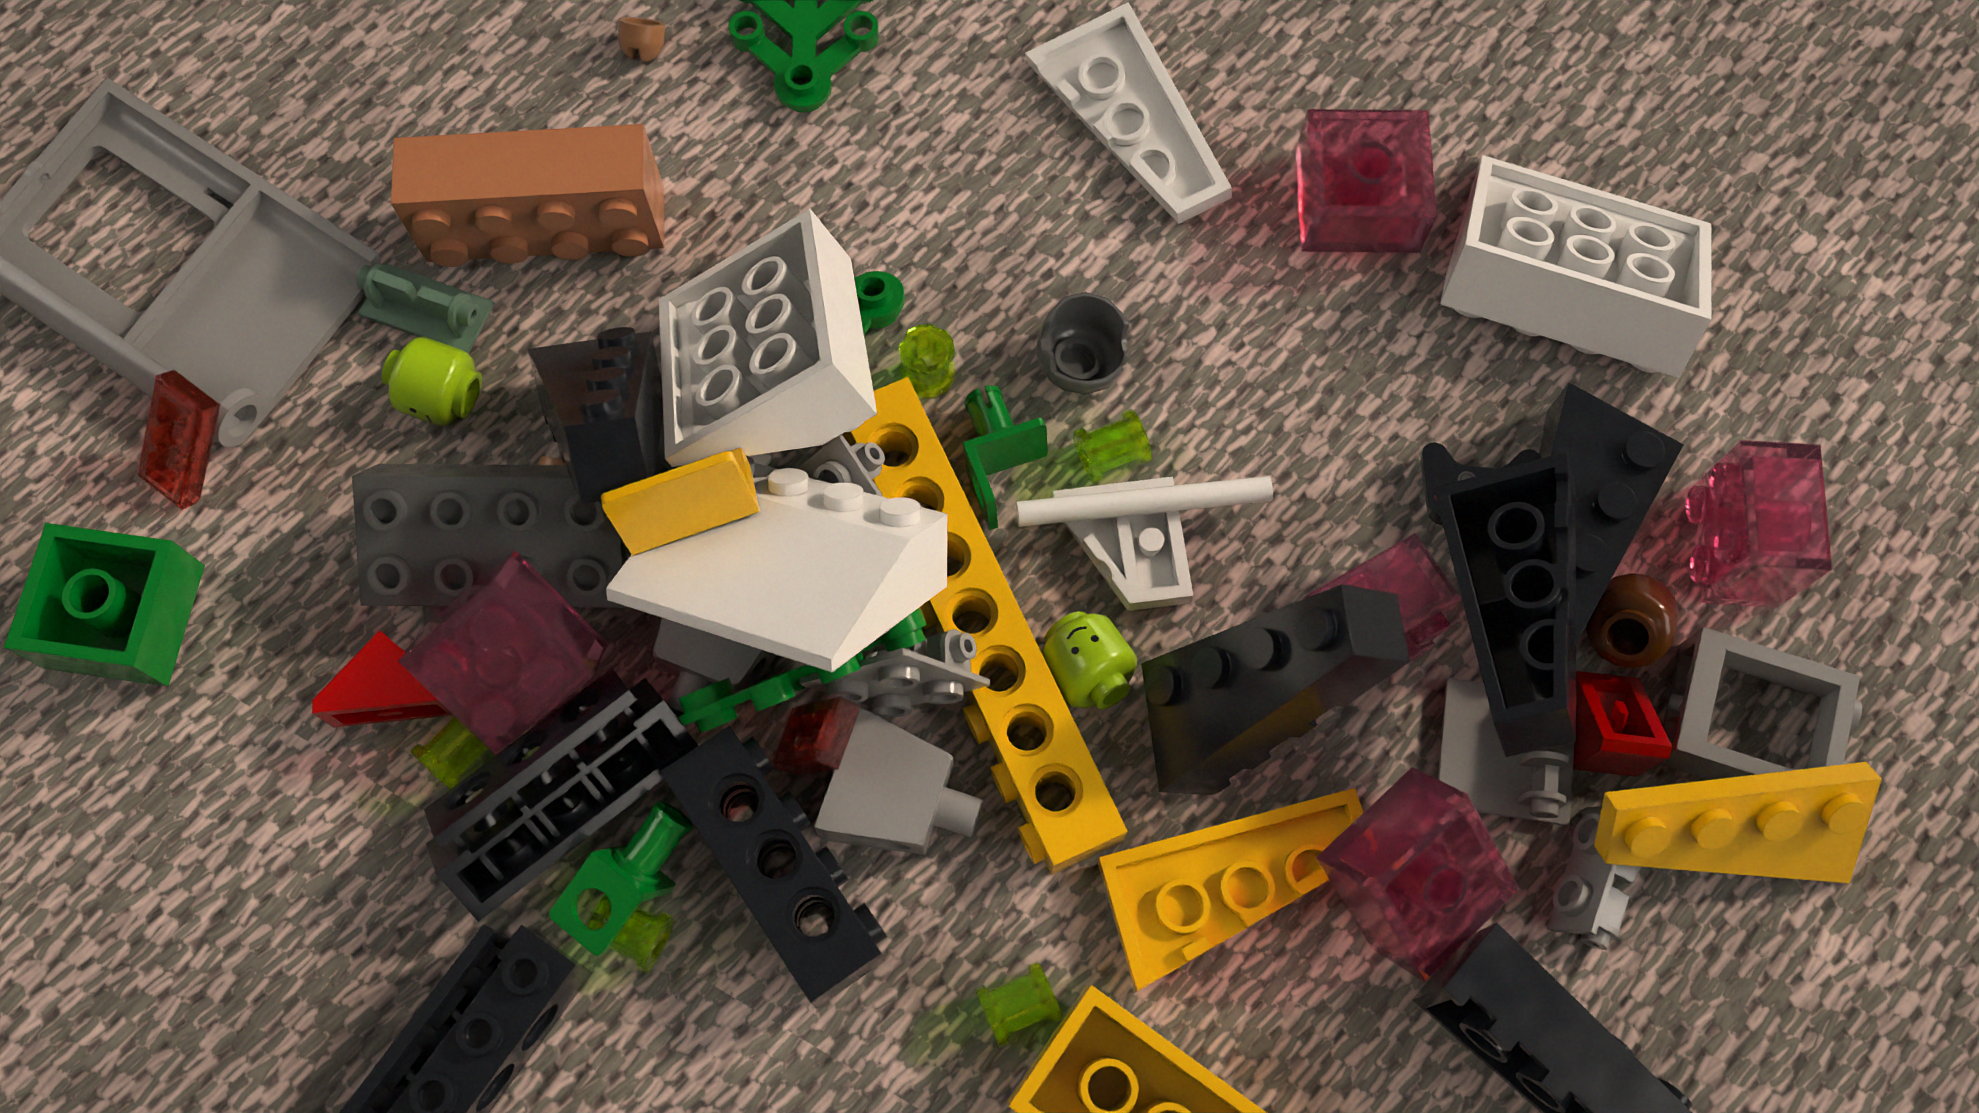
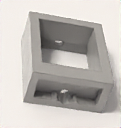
M1705 627L1681 643L1662 725L1672 745V750L1669 758L1660 763L1661 765L1707 780L1792 770L1706 742L1722 667L1821 697L1807 769L1850 764L1844 759L1848 738L1855 732L1862 715V703L1856 699L1860 676Z

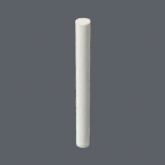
M1270 476L1016 501L1018 526L1023 527L1269 502L1273 500V486Z

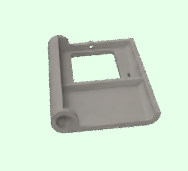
M109 78L103 81L39 157L27 166L24 174L0 200V294L216 442L229 448L240 445L249 437L293 386L365 296L364 290L357 286V276L360 269L364 265L372 267L377 263H381L378 252ZM100 152L112 154L214 222V229L152 304L142 312L130 309L31 242L28 237L31 228L40 220L88 162Z

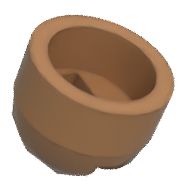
M619 18L618 40L621 50L632 60L636 59L638 50L643 62L655 59L661 52L664 44L666 24L647 18Z

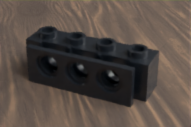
M611 668L424 809L433 835V839L427 842L426 846L435 874L479 922L664 779L660 773L661 770L699 745L686 728L682 726L679 719L646 678L631 689H628L613 668ZM594 704V707L585 715L577 718L581 712ZM539 746V748L533 754H531L525 760H522V758L529 751ZM483 788L471 801L465 802L472 794Z
M729 725L661 770L660 773L803 993L817 1009L885 961L877 944L886 939L887 935L865 903L854 910L851 908L838 888L849 880L827 846L816 853L813 851L801 833L802 830L811 825V822L791 792L788 790L780 797L776 796L764 778L765 775L774 770V767L755 738L751 736L741 743ZM744 798L759 800L756 812L749 819L740 822L730 820L732 807L738 801ZM779 852L796 854V863L788 875L773 879L765 876V867L773 855ZM826 906L834 910L833 924L826 933L815 937H809L802 933L803 918L811 909Z
M483 924L339 1113H490L590 978L592 972L541 934L523 925L518 928L510 939L505 934Z

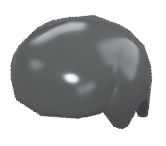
M1083 292L1063 297L1047 314L1039 330L1037 354L1042 372L1047 374L1050 382L1064 391L1087 395L1109 388L1124 370L1123 366L1130 357L1127 347V332L1129 328L1127 317L1108 298ZM1085 354H1087V355L1090 357L1092 363L1090 362V360L1087 358V356H1086Z

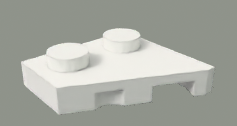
M1173 477L1056 490L1053 491L1052 498L1174 486ZM1179 511L1064 522L1127 611L1191 603L1193 590Z

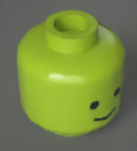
M418 337L410 340L401 351L395 349L389 354L382 370V383L389 386L388 395L394 409L411 417L444 427L456 421L458 417L465 419L471 414L480 395L482 374L475 371L472 356L464 350L427 337Z
M1081 611L1073 612L1062 617L1050 627L1045 635V645L1041 653L1063 698L1072 707L1089 708L1097 706L1099 709H1107L1118 704L1127 696L1131 689L1129 682L1136 672L1137 656L1106 615L1086 614Z

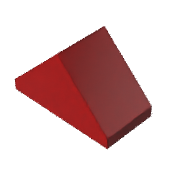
M379 630L312 700V714L334 728L463 715L464 706L460 698Z
M1576 671L1577 710L1573 770L1638 777L1669 758L1672 745L1639 678Z

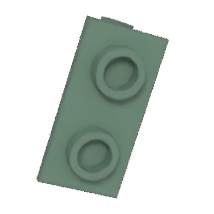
M377 263L372 267L364 265L357 276V286L363 289L366 295V299L358 312L359 316L417 337H427L464 350L468 354L495 304L492 300L387 263Z

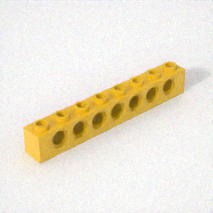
M906 377L873 391L877 414L864 421L855 430L844 432L842 435L850 446L856 443L867 444L872 442L877 444L884 454L889 451L898 450L910 456L904 464L891 467L882 464L881 473L872 479L883 497L889 499L897 497L914 499L919 503H926L932 506L936 511L947 514V557L957 559L962 564V568L956 574L947 576V587L920 606L927 623L923 628L928 629L935 626L939 634L952 629L966 633L958 629L954 622L958 616L968 611L979 612L989 620V624L984 630L978 633H969L975 640L977 648L975 657L970 659L971 672L982 676L991 668L1003 667L1010 670L1015 675L1017 681L1010 689L1005 691H993L987 687L967 691L966 693L971 705L963 708V713L977 744L989 741L999 763L990 767V771L1003 801L1007 804L1016 800L1027 822L1018 827V832L1032 863L1035 865L1044 860L1052 876L1123 843L1128 831L909 378ZM1030 724L1042 732L1045 740L1038 748L1024 751L1011 744L1008 734L1018 725ZM1049 782H1057L1068 788L1073 802L1064 810L1050 811L1039 804L1035 793L1042 785Z

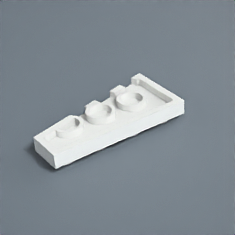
M1129 2L1025 53L1027 63L1178 224L1232 198L1231 185Z

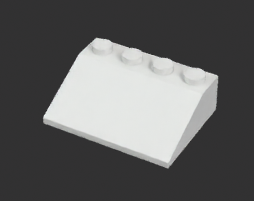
M1482 155L1447 269L1440 305L1453 308L1466 317H1483L1512 326L1516 331L1524 335H1541L1570 344L1578 351L1586 354H1602L1622 360L1644 372H1661L1679 378L1711 321V223Z
M811 209L806 210L659 299L665 460L673 467L684 466L718 453L742 448L745 456L820 446L844 432L855 430L864 421L877 414L851 258Z
M746 456L751 466L760 512L651 550L631 555L607 586L606 592L607 600L833 672L947 587V514L923 508L914 499L904 497L885 498L863 492V488L857 484H832L810 478L805 471L800 469H776L757 464L752 457Z

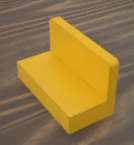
M742 448L718 453L614 489L601 496L604 512L632 556L760 512L751 466Z

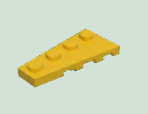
M1867 762L1605 792L1594 846L1606 864L1850 883L1882 778Z
M1348 789L1099 857L1097 862L1135 993L1373 856L1377 851L1356 789Z

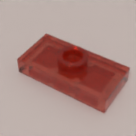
M171 370L156 375L137 476L183 510L195 505L201 498L221 404L176 370Z
M839 696L792 708L772 761L774 763L773 767L792 775L838 770L862 705Z

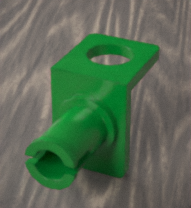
M993 385L984 386L989 399L986 405L979 388L973 390L965 398V408L971 416L979 437L962 442L966 473L989 531L998 528L995 497L986 476L1048 455L1047 429L1043 418H1036L1014 425L1004 403L1000 388Z
M663 801L656 802L652 807L651 813L628 844L590 853L550 909L549 917L594 956L604 954L641 902L670 894L673 891L676 883L665 875L660 868L686 832L691 830L693 827L692 822L672 805ZM590 888L604 892L611 905L609 920L599 929L584 925L577 913V902L581 894Z

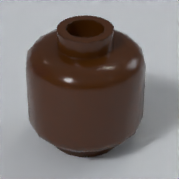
M1636 573L1619 575L1610 580L1586 625V631L1591 646L1600 657L1610 663L1627 668L1649 666L1664 657L1672 646L1679 610L1674 595L1662 582L1649 575Z

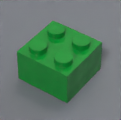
M45 523L4 648L43 669L169 687L205 565L172 540Z

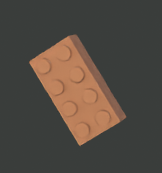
M644 124L394 138L391 205L426 262H434L445 267H457L464 265L470 259L493 258L503 263H520L525 261L528 256L554 255L565 260H577L584 258L591 252L614 251L622 256L633 257L646 253L648 249L664 248V185Z

